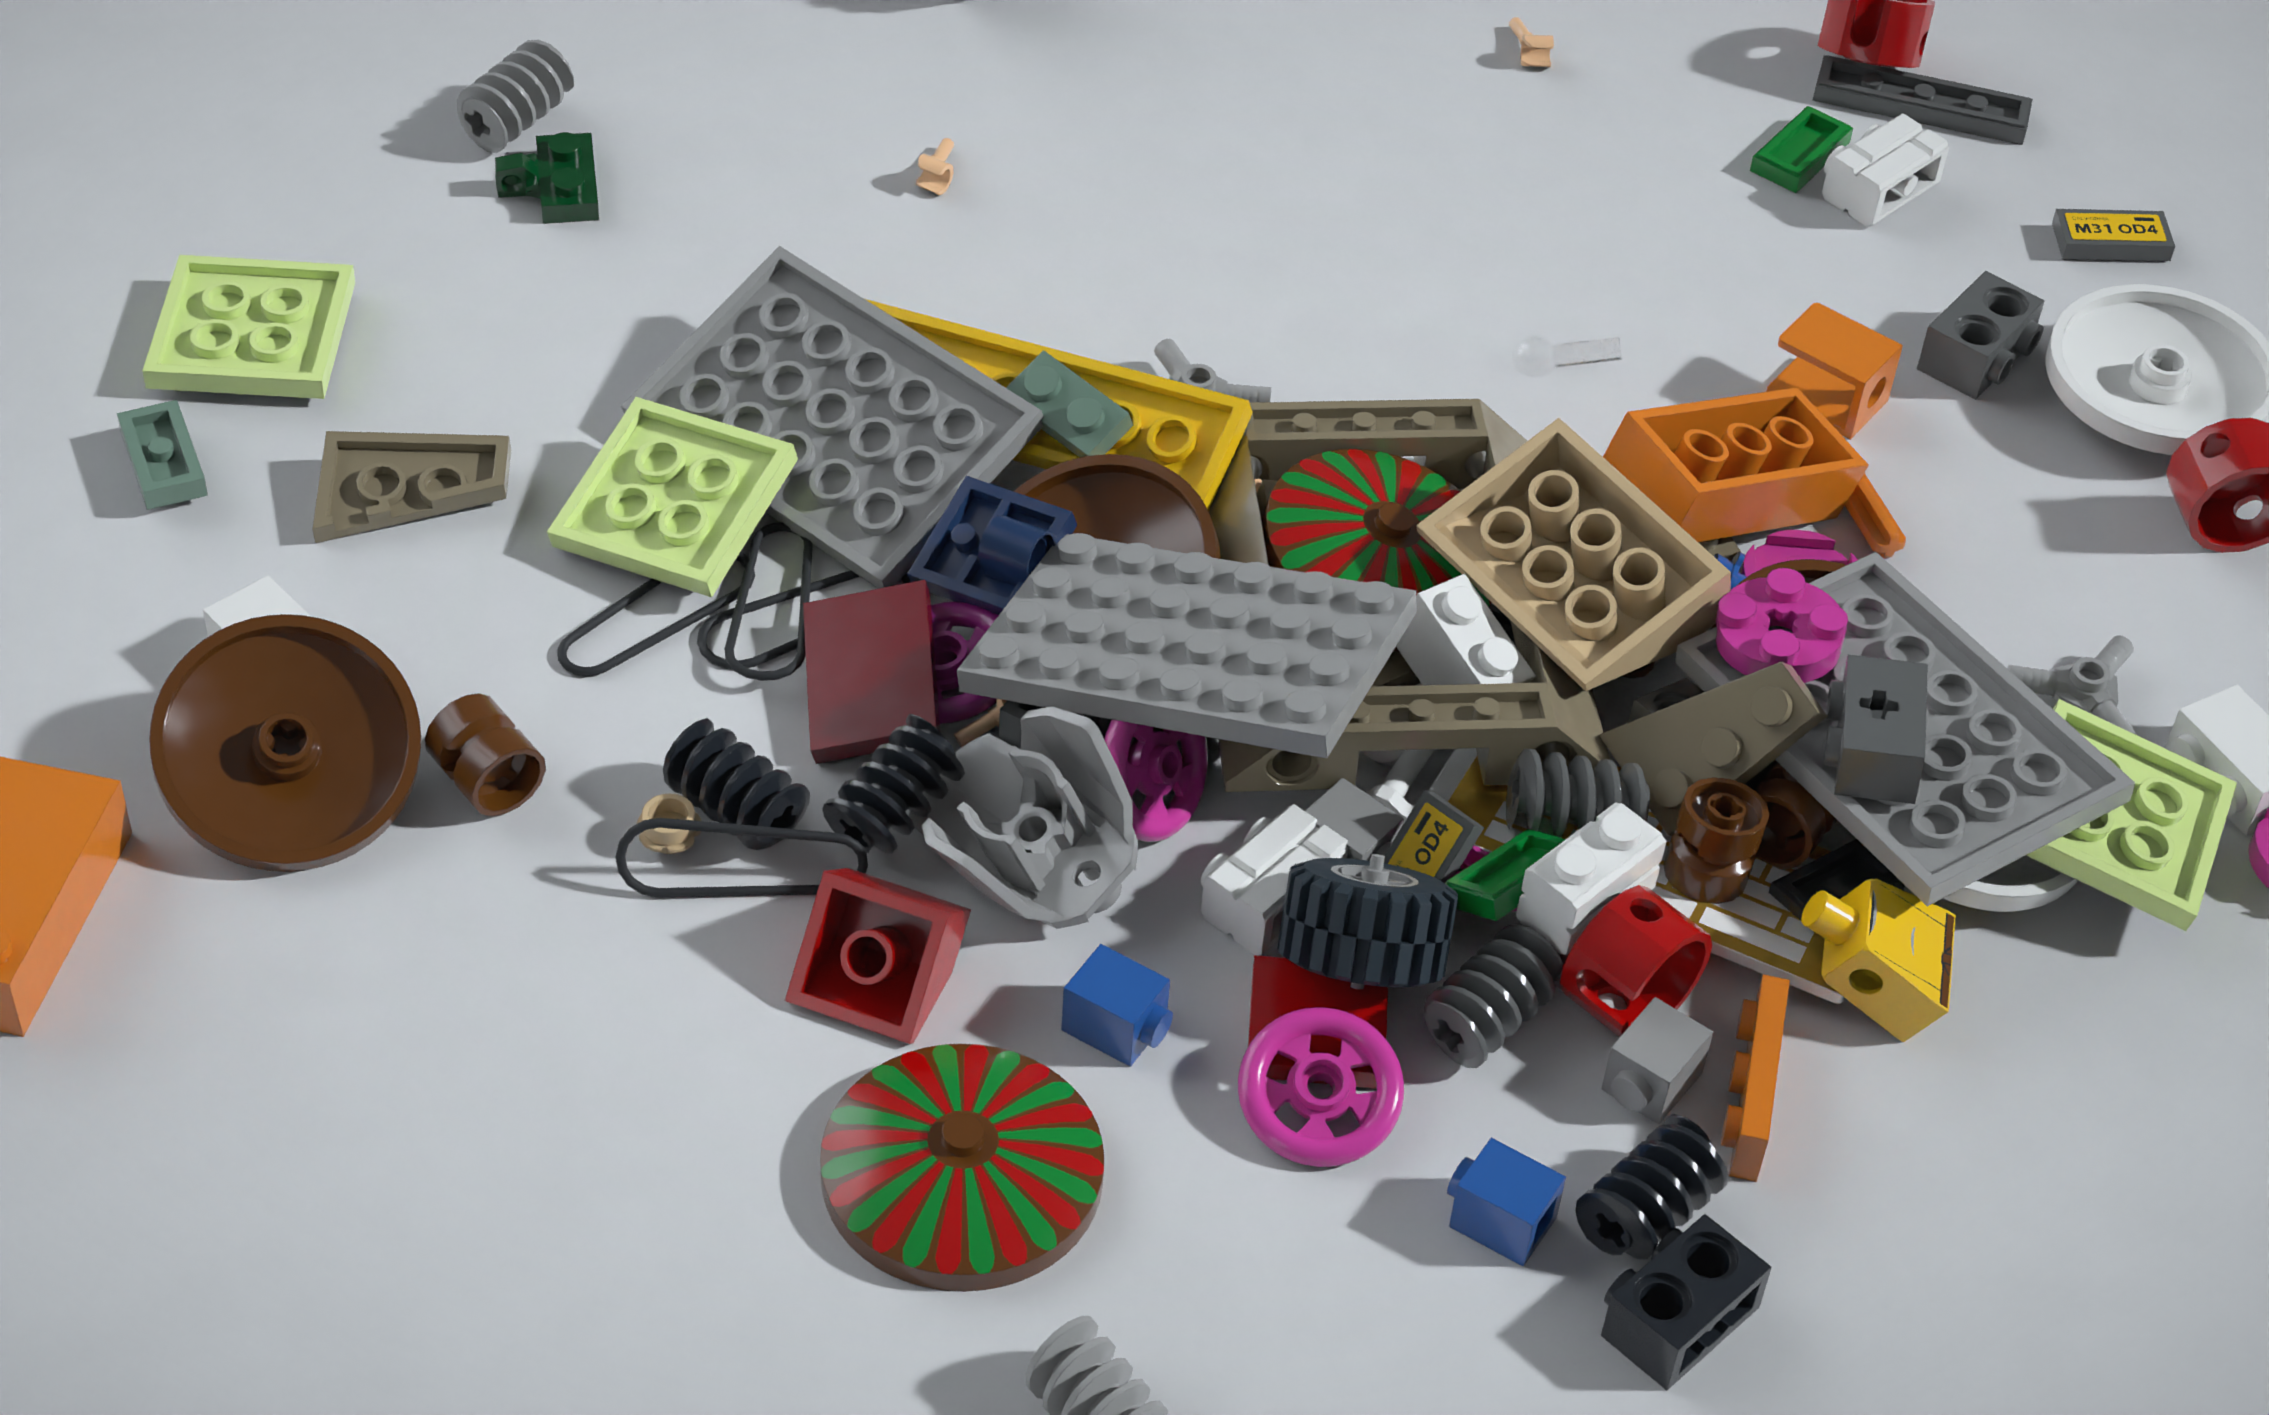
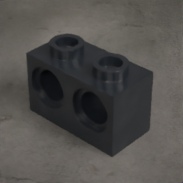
M1704 1214L1684 1232L1678 1228L1670 1231L1655 1248L1651 1261L1637 1273L1633 1269H1627L1612 1283L1604 1297V1303L1608 1305L1601 1337L1667 1391L1759 1309L1772 1266L1708 1215ZM1652 1316H1657V1317H1660V1318H1662V1319H1664V1320L1657 1319V1318H1654V1317H1652Z

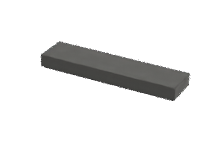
M1829 55L1823 56L1813 96V101L1893 118L1903 113L1921 124L2023 145L2033 101L2029 97Z

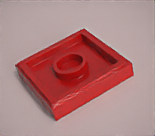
M1254 955L1248 1046L1256 1035L1275 1019L1296 1010L1314 1007L1332 1008L1353 1014L1376 1028L1386 1039L1388 987L1364 985V989H1354L1350 987L1351 982L1310 972L1286 958ZM1325 1035L1311 1036L1309 1049L1311 1054L1328 1053L1337 1057L1340 1056L1341 1039ZM1277 1053L1270 1063L1266 1077L1287 1081L1289 1071L1296 1062ZM1371 1065L1351 1069L1355 1077L1356 1087L1376 1088V1079ZM1314 1081V1082H1312V1083L1328 1084V1083H1326V1082H1324V1081Z

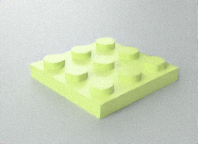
M179 255L142 370L146 389L325 399L355 286L353 265Z
M635 397L548 529L547 534L552 547L713 597L796 464L798 457L794 444Z
M2059 699L2053 710L2135 782V786L2129 802L2026 856L2187 931L2198 915L2237 782Z

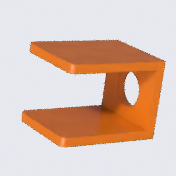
M1813 303L1779 336L1778 347L1797 357L1768 385L1766 392L1798 387L1838 432L1851 440L1888 402L1903 345L1820 303Z

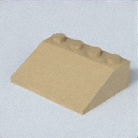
M1559 417L1416 525L1417 532L1461 574H1465L1470 582L1585 691L1677 652L1678 644L1706 632L1716 624L1719 601L1731 591V572Z

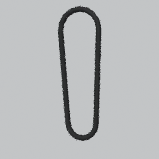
M782 522L763 526L755 533L752 539L724 648L726 661L733 671L746 678L759 681L778 680L791 675L802 666L806 657L803 603L810 601L813 544L802 536L800 537L803 540L804 548L798 644L794 660L786 667L775 671H757L740 664L734 655V647L762 539L768 534L779 531L798 535Z
M740 552L736 560L740 561L745 568L748 557ZM755 570L752 575L749 589L751 588L753 581L755 579ZM651 578L565 637L557 649L558 661L565 670L575 675L595 676L602 674L735 601L738 597L740 586L599 665L583 667L570 662L566 652L572 643L662 583Z
M849 570L812 582L810 593L860 576ZM907 573L901 578L904 584L911 582ZM801 586L745 604L743 614L801 596ZM735 608L719 612L707 619L699 629L697 645L701 655L710 663L725 669L732 668L726 659L715 655L708 648L706 639L708 632L713 626L733 617ZM798 638L753 658L738 660V662L747 668L756 667L797 649Z
M670 818L643 820L629 828L620 839L615 856L618 873L625 883L642 895L656 898L816 895L819 885L656 888L644 885L635 879L628 870L625 856L628 845L635 836L648 829L655 828L839 843L848 846L857 855V871L866 874L868 868L867 853L860 842L849 835Z

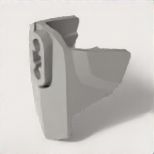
M1053 706L1029 710L1020 720L1022 732L1020 749L1009 745L990 733L972 740L955 752L957 759L963 765L964 777L960 781H953L940 774L949 790L947 795L943 799H936L923 792V795L930 803L931 812L927 817H919L909 812V817L912 819L915 829L924 836L925 843L984 895L1015 914L1060 929L1089 922L1088 919L1093 913L1107 910L1117 901L1121 893V883L1133 869L1136 870L1138 840L1133 829L1132 799L1097 725L1087 717ZM1083 872L1089 880H1098L1092 885L1083 886L1078 876Z

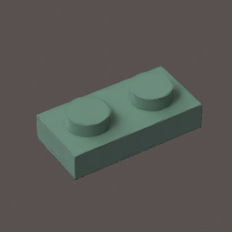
M1044 350L1006 387L1042 410L1043 418L1041 422L1043 427L1041 429L1079 458L1106 454L1133 426L1130 414Z
M177 400L117 413L120 432L147 510L208 496L205 477Z

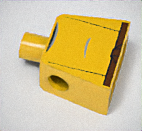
M1878 879L1866 880L1840 900L1824 890L1817 892L1810 898L1803 910L1801 922L1805 927L1825 938L1821 975L1826 984L1902 1042L1907 1041L1949 1012L1955 914L1935 904L1926 906L1917 896Z

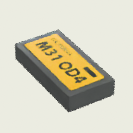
M2056 209L2052 221L2062 259L2171 261L2175 249L2164 211Z
M1424 790L1385 853L1384 863L1415 870L1446 883V881L1455 876L1484 827L1436 793Z

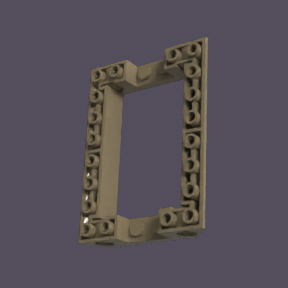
M1480 399L1250 402L1253 412L1209 509L1220 546V559L1243 563L1261 562L1268 565L1254 479L1278 481L1293 465L1312 455L1339 449H1365L1385 452L1399 457L1414 456L1415 463L1432 470L1461 490L1489 471L1527 442V440ZM1511 620L1516 648L1536 675L1530 683L1371 687L1328 758L1218 739L1225 792L1326 790L1343 778L1355 785L1359 751L1476 748L1484 785H1508L1511 770L1523 749H1535L1540 756L1541 764L1544 758L1552 752L1561 753L1566 760L1567 766L1575 756H1586L1591 762L1592 769L1600 760H1610L1607 746L1599 736V734L1603 733L1593 689L1585 691Z

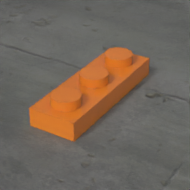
M1763 974L1756 1001L1743 999L1736 1039L1748 1041L1746 1053L1735 1052L1728 1092L1740 1094L1739 1107L1728 1105L1720 1144L1724 1147L1733 1148L1729 1171L1730 1177L1757 1182L1770 1135L1789 979Z

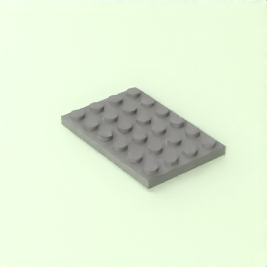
M778 246L621 405L625 414L635 397H639L794 444L798 460L765 513L784 523L798 535L810 540L814 546L878 589L894 586L910 570L966 475L991 483L1043 427L1041 422L1043 418L1042 410L781 246Z
M1083 533L1066 534L1055 546L1049 549L957 669L959 692L1041 707L1053 706L1074 713L1328 758L1416 615V591L1391 587L1387 583L1378 581L1366 583L1330 577L1322 572L1304 573L1274 568L1261 562L1243 563L1212 558L1200 552L1182 553L1152 548L1144 543L1126 544L1095 539Z
M1877 552L1809 583L1826 592L1837 602L1840 608L1847 613L1848 624L1841 654L1836 666L1824 676L1804 684L1826 713L1830 681H1843L1848 654L1928 664L1925 761L1915 804L1834 794L1835 767L1824 766V750L1828 726L1838 727V720L1825 718L1775 760L1926 906L1943 899L2131 800L2135 782ZM1771 626L1768 629L1770 631L1782 629L1792 633L1790 629L1781 626ZM1717 627L1678 644L1675 663L1705 692L1746 676L1730 666L1719 653L1716 644Z

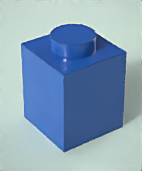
M1100 943L1063 989L1061 1031L1131 1067L1147 1046L1157 1047L1170 1028L1173 1019V1012L1168 1010L1170 979Z
M1491 1137L1475 1160L1466 1156L1452 1175L1447 1188V1194L1454 1197L1449 1227L1524 1267L1557 1219L1566 1176Z

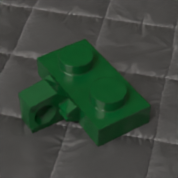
M561 132L555 135L536 136L537 154L524 155L523 153L495 157V178L498 198L520 196L540 198L543 224L599 220L592 133L573 134Z

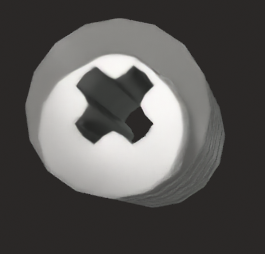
M527 40L518 46L516 51L504 57L502 62L490 68L488 73L477 78L474 84L469 85L460 92L457 99V113L461 125L467 135L479 147L487 152L498 153L507 146L508 142L517 139L521 135L522 130L525 131L532 127L536 119L539 120L547 115L550 108H554L562 103L564 92H569L574 87V76L563 55L551 44L541 40Z
M1091 1316L1077 1317L1054 1331L1041 1344L1032 1357L1026 1372V1386L1036 1398L1043 1399V1407L1050 1415L1168 1414L1167 1408L1161 1401H1151L1145 1404L1151 1389L1143 1379L1129 1381L1133 1367L1125 1358L1111 1360L1116 1346L1108 1337L1095 1338L1098 1325Z

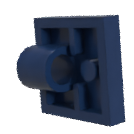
M966 475L907 575L911 582L926 580L930 593L954 602L975 605L999 615L1049 549L1055 546L1066 534H1073L1077 527V522L1072 511Z

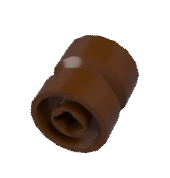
M477 693L465 695L450 702L435 716L427 729L424 739L425 748L447 776L454 780L457 788L480 814L487 816L503 815L520 807L536 792L546 772L545 758L519 729H515V724L490 696Z
M1778 762L1772 766L1760 780L1759 785L1753 789L1765 801L1769 811V819L1755 855L1756 858L1778 869L1786 870L1798 867L1822 841L1824 834L1829 832L1838 821Z
M1717 777L1698 780L1688 787L1676 821V829L1672 835L1663 863L1665 876L1675 889L1689 898L1715 904L1733 901L1743 894L1756 859L1755 854L1760 846L1769 819L1768 806L1759 793L1743 783Z

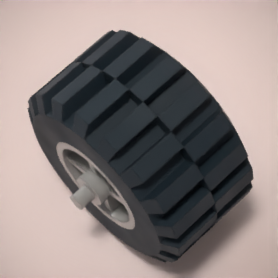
M1371 854L1370 861L1346 858H1319L1301 862L1291 866L1289 870L1277 949L1283 957L1297 966L1325 977L1351 982L1350 987L1354 989H1364V985L1416 987L1434 983L1445 977L1458 894L1435 877L1408 868L1385 864V856Z

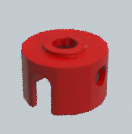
M1828 0L1817 46L1850 60L1870 65L1903 68L1920 67L1935 2L1932 0Z
M2230 418L2205 426L2188 437L2171 456L2166 474L2169 488L2191 537L2203 548L2220 553L2243 552L2269 543V423L2255 418ZM2258 500L2263 503L2262 510L2254 519L2247 520L2236 516L2237 510L2250 501Z
M1637 885L1623 891L1607 903L1586 926L1573 945L1563 966L1560 979L1562 991L1620 1038L1655 997L1676 1010L1684 1003L1698 983L1709 961L1713 946L1711 936L1651 889ZM1606 993L1616 994L1626 1002L1627 1008L1624 1010L1613 1009L1599 999L1598 996Z

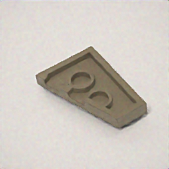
M326 431L312 527L315 544L506 499L511 459L510 437L503 435Z
M1779 662L1599 734V736L1621 768L1626 763H1637L1642 768L1650 789L1649 809L1667 835L1672 836L1676 829V821L1683 798L1689 786L1698 780L1712 777L1732 779L1746 784L1828 715L1794 668L1789 664Z

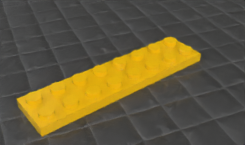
M867 300L1005 388L1043 350L1130 414L1133 426L1106 454L1140 457L1169 468L1194 488L1209 512L1253 412L1249 400ZM1040 429L1012 460L1048 469L1079 457Z

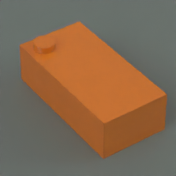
M1798 387L1628 411L1603 455V458L1697 542L1835 519L1839 516L1869 466Z
M0 756V1032L24 1037L132 835L121 780Z

